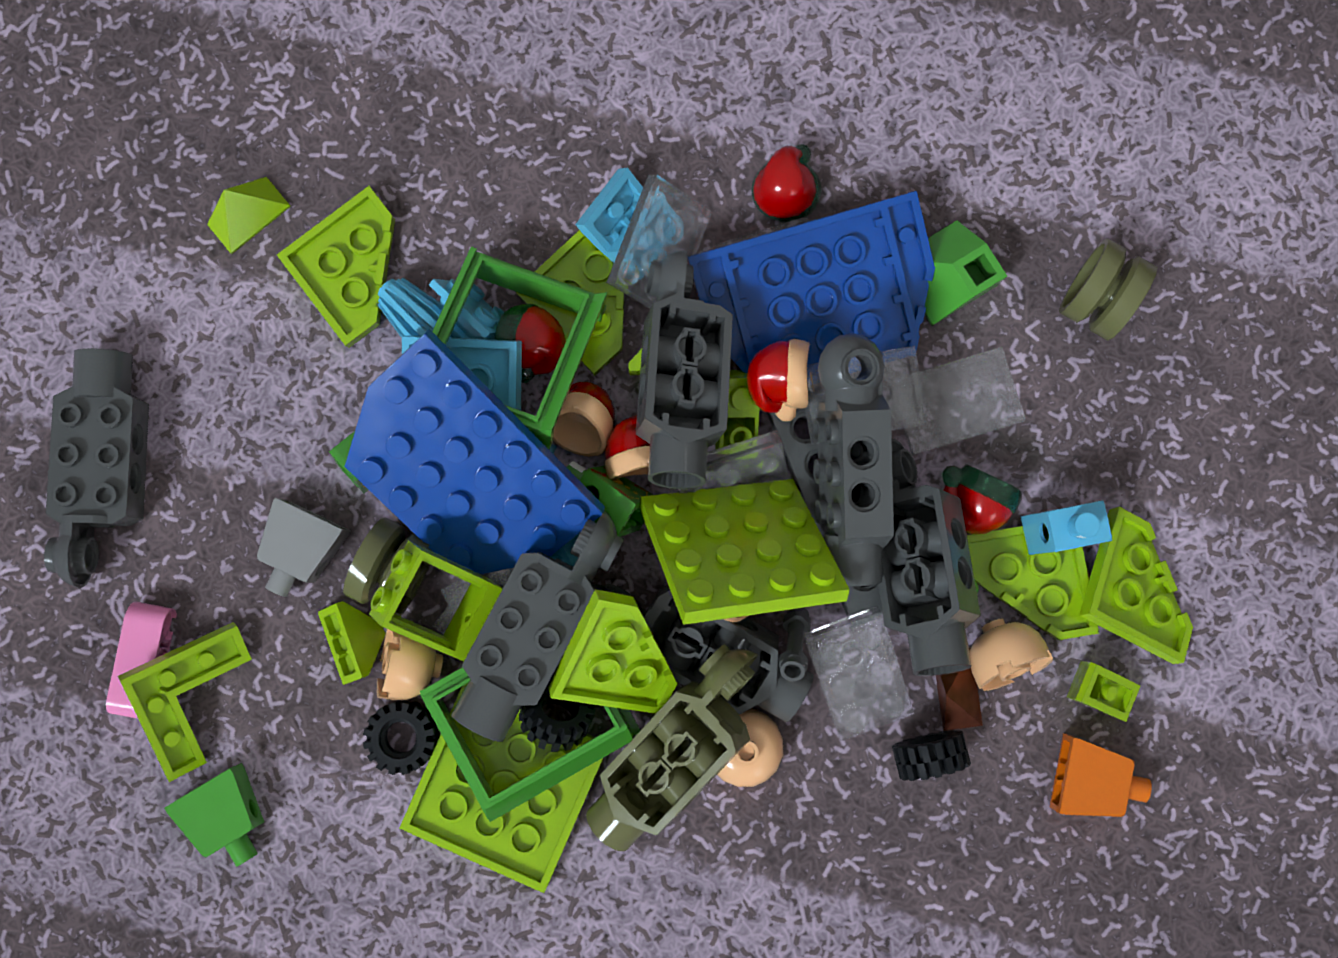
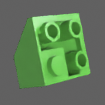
M959 221L953 222L928 238L935 271L933 280L928 281L929 288L924 306L926 307L925 316L931 326L937 324L997 287L1007 277V274L987 243Z

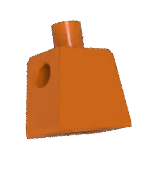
M1063 733L1050 808L1064 815L1122 817L1126 813L1128 799L1148 802L1152 791L1151 780L1133 776L1134 760Z

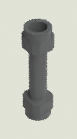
M805 608L787 610L783 619V628L788 632L787 649L779 657V668L782 677L788 681L802 679L808 668V658L803 653L804 634L810 631L811 618Z

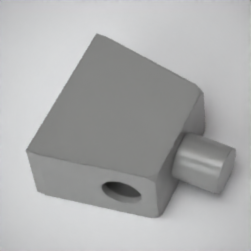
M275 497L257 553L259 561L274 567L265 588L275 594L287 597L296 578L306 583L316 582L349 536L351 530L286 499Z

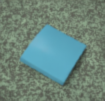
M620 168L575 225L614 264L634 279H640L651 265V262L655 260L681 225V222L660 195L650 196L628 168Z

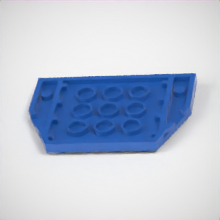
M911 191L687 256L688 264L693 265V282L698 300L708 304L720 305L733 314L731 359L744 373L748 372L751 360L760 350L778 341L798 339L810 343L807 362L808 384L820 383L818 366L821 353L834 338L848 333L864 335L873 341L883 355L884 364L916 355L920 338L919 328L924 320L926 311L924 306L929 288L928 281L933 280L935 271L917 191ZM853 357L848 364L849 374L861 371V364L856 357Z
M430 329L369 385L344 467L420 540L429 544V548L434 553L479 574L514 568L522 553L542 552L552 556L581 532L588 519L595 521L604 512L605 506Z

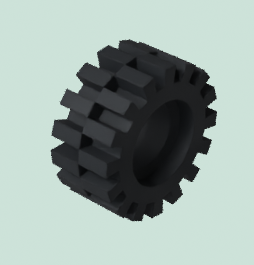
M550 679L537 705H522L519 713V721H522L520 728L523 733L529 731L527 739L531 743L536 738L539 739L538 747L543 750L546 744H551V752H558L561 745H563L565 751L572 749L573 744L578 746L582 743L583 738L588 733L596 709H593L595 706L593 704L552 699L548 690L551 682ZM546 704L561 705L570 712L572 718L567 721L554 720L544 713L543 706Z
M400 700L381 707L367 721L369 725L364 728L363 736H367L366 741L363 742L364 749H369L370 754L367 756L369 761L375 760L378 763L376 768L380 771L387 769L389 770L388 774L395 775L401 773L404 775L409 774L413 770L416 771L430 760L436 742L439 739V732L436 731L437 725L429 715L430 712L427 708L423 709L420 707L421 704L417 702L411 703L408 700ZM396 722L408 723L415 730V745L407 752L396 751L389 745L387 739L388 730Z
M946 730L939 733L917 736L916 738H908L892 746L899 778L904 781H915L920 778L921 780H927L929 777L938 778L944 774L950 775L955 773V771L964 770L965 767H969L971 764L964 733L961 730H951L948 732Z

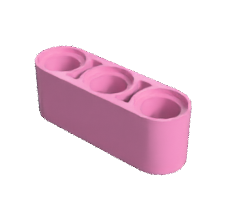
M137 601L132 602L128 607L122 625L106 700V710L108 713L138 719L118 676L169 652L173 632L170 631L172 618L176 619L177 616L175 609Z

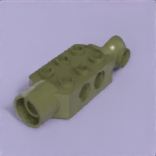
M726 644L722 645L699 669L705 678L700 683L692 681L678 690L599 775L605 792L588 809L586 818L591 830L600 841L616 851H626L644 832L657 836L750 741L746 724L727 701L739 692L755 674L749 666L757 658V653L746 649L731 650Z

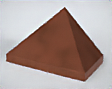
M971 668L960 672L936 675L943 730L983 726L978 687Z

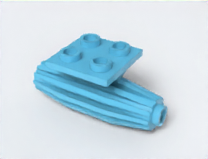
M405 278L401 280L390 279L379 289L378 296L380 298L377 305L401 338L408 335L422 336L428 329L433 331L456 280L433 279L430 282L429 286L441 296L439 302ZM473 284L450 337L494 340L514 339L516 337V330L510 325L512 319L500 308L495 306L492 308L483 300L484 292L477 285Z

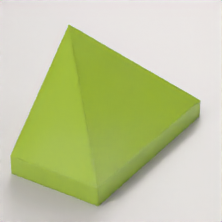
M267 177L224 189L207 225L227 250L233 254L291 206Z
M344 601L318 611L342 684L345 685L369 676L386 634L384 628L373 618Z

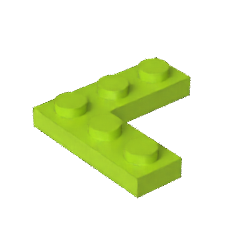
M234 622L118 676L169 782L207 763L176 696L252 660L240 631Z

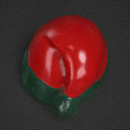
M807 145L784 146L777 150L769 162L754 177L751 189L754 204L763 215L771 220L784 224L797 222L812 214L818 205L822 195V187L818 175L807 164L811 159V150Z
M520 304L505 311L497 324L494 339L522 341V383H528L535 375L548 374L555 370L566 343L563 328L557 319L548 311L535 304Z
M965 464L962 468L955 465L947 466L942 472V479L945 484L943 491L961 499L967 533L986 534L1001 528L1018 510L1022 501V493L1018 488L968 464Z

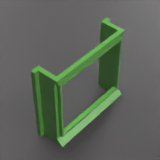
M471 247L432 331L445 345L449 340L476 278L577 313L536 416L506 406L550 450L553 442L554 427L597 321L601 322L606 310L607 292L595 294L479 253L477 248Z
M463 667L420 691V696L489 822L630 743L634 736L641 731L630 710L604 706L614 727L494 795L442 700V697L469 682L470 678Z

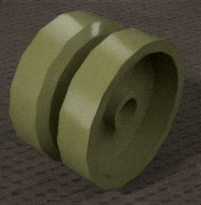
M1106 238L1096 247L1083 264L1061 302L1059 313L1076 323L1090 316V331L1109 341L1123 329L1142 303L1155 279L1158 267L1140 256L1131 258L1125 263L1126 248Z
M387 517L381 518L371 528L356 552L344 582V595L361 604L371 601L377 589L381 586L384 587L391 574V563L394 556L400 549H404L408 540L432 551L429 548V544L424 543L415 534L405 539L403 525ZM422 561L394 614L401 616L406 611L421 586L430 564Z

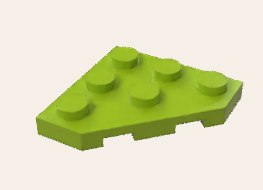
M370 186L366 187L277 254L296 282L348 348L380 325L382 311L377 305L380 298L378 291L386 283L395 218Z
M579 230L534 272L595 294L607 292L606 310L601 322L597 321L581 360L595 376L623 350L625 272L607 258ZM516 292L529 307L537 306L543 308L557 319L563 328L567 341L577 313Z
M1120 506L1109 509L1107 517L1112 541L1099 544L1079 616L1172 664L1184 663L1193 625L1188 613H1181L1173 593L1178 590L1166 560L1160 561L1152 540L1156 539V535L1151 523Z
M1043 524V534L1048 541V530L1045 524ZM1023 526L995 530L986 534L967 535L974 579L978 585L1056 640L1099 634L1097 624L1079 616L1089 582L1083 547L1029 555Z
M595 589L551 679L548 690L552 699L656 714L670 699L677 686V682L634 597Z

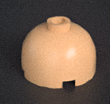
M997 619L985 624L982 627L984 634L976 638L969 651L972 674L979 689L982 688L983 691L998 689L1014 683L1011 679L1019 677L1028 671L1033 675L1053 661L1049 648L1038 631L1030 625L1020 622L1006 624L1004 619Z
M387 629L380 661L383 660L382 674H386L385 679L377 678V697L390 700H408L421 694V690L428 687L432 677L439 678L443 655L436 654V650Z
M751 708L739 715L747 726L750 741L717 774L723 781L737 787H754L767 781L777 771L783 757V738L777 724L766 713Z

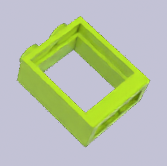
M408 540L404 549H400L394 556L391 563V574L384 587L381 586L375 592L371 600L369 615L386 629L464 662L503 588L490 578ZM422 561L471 583L444 635L394 614Z

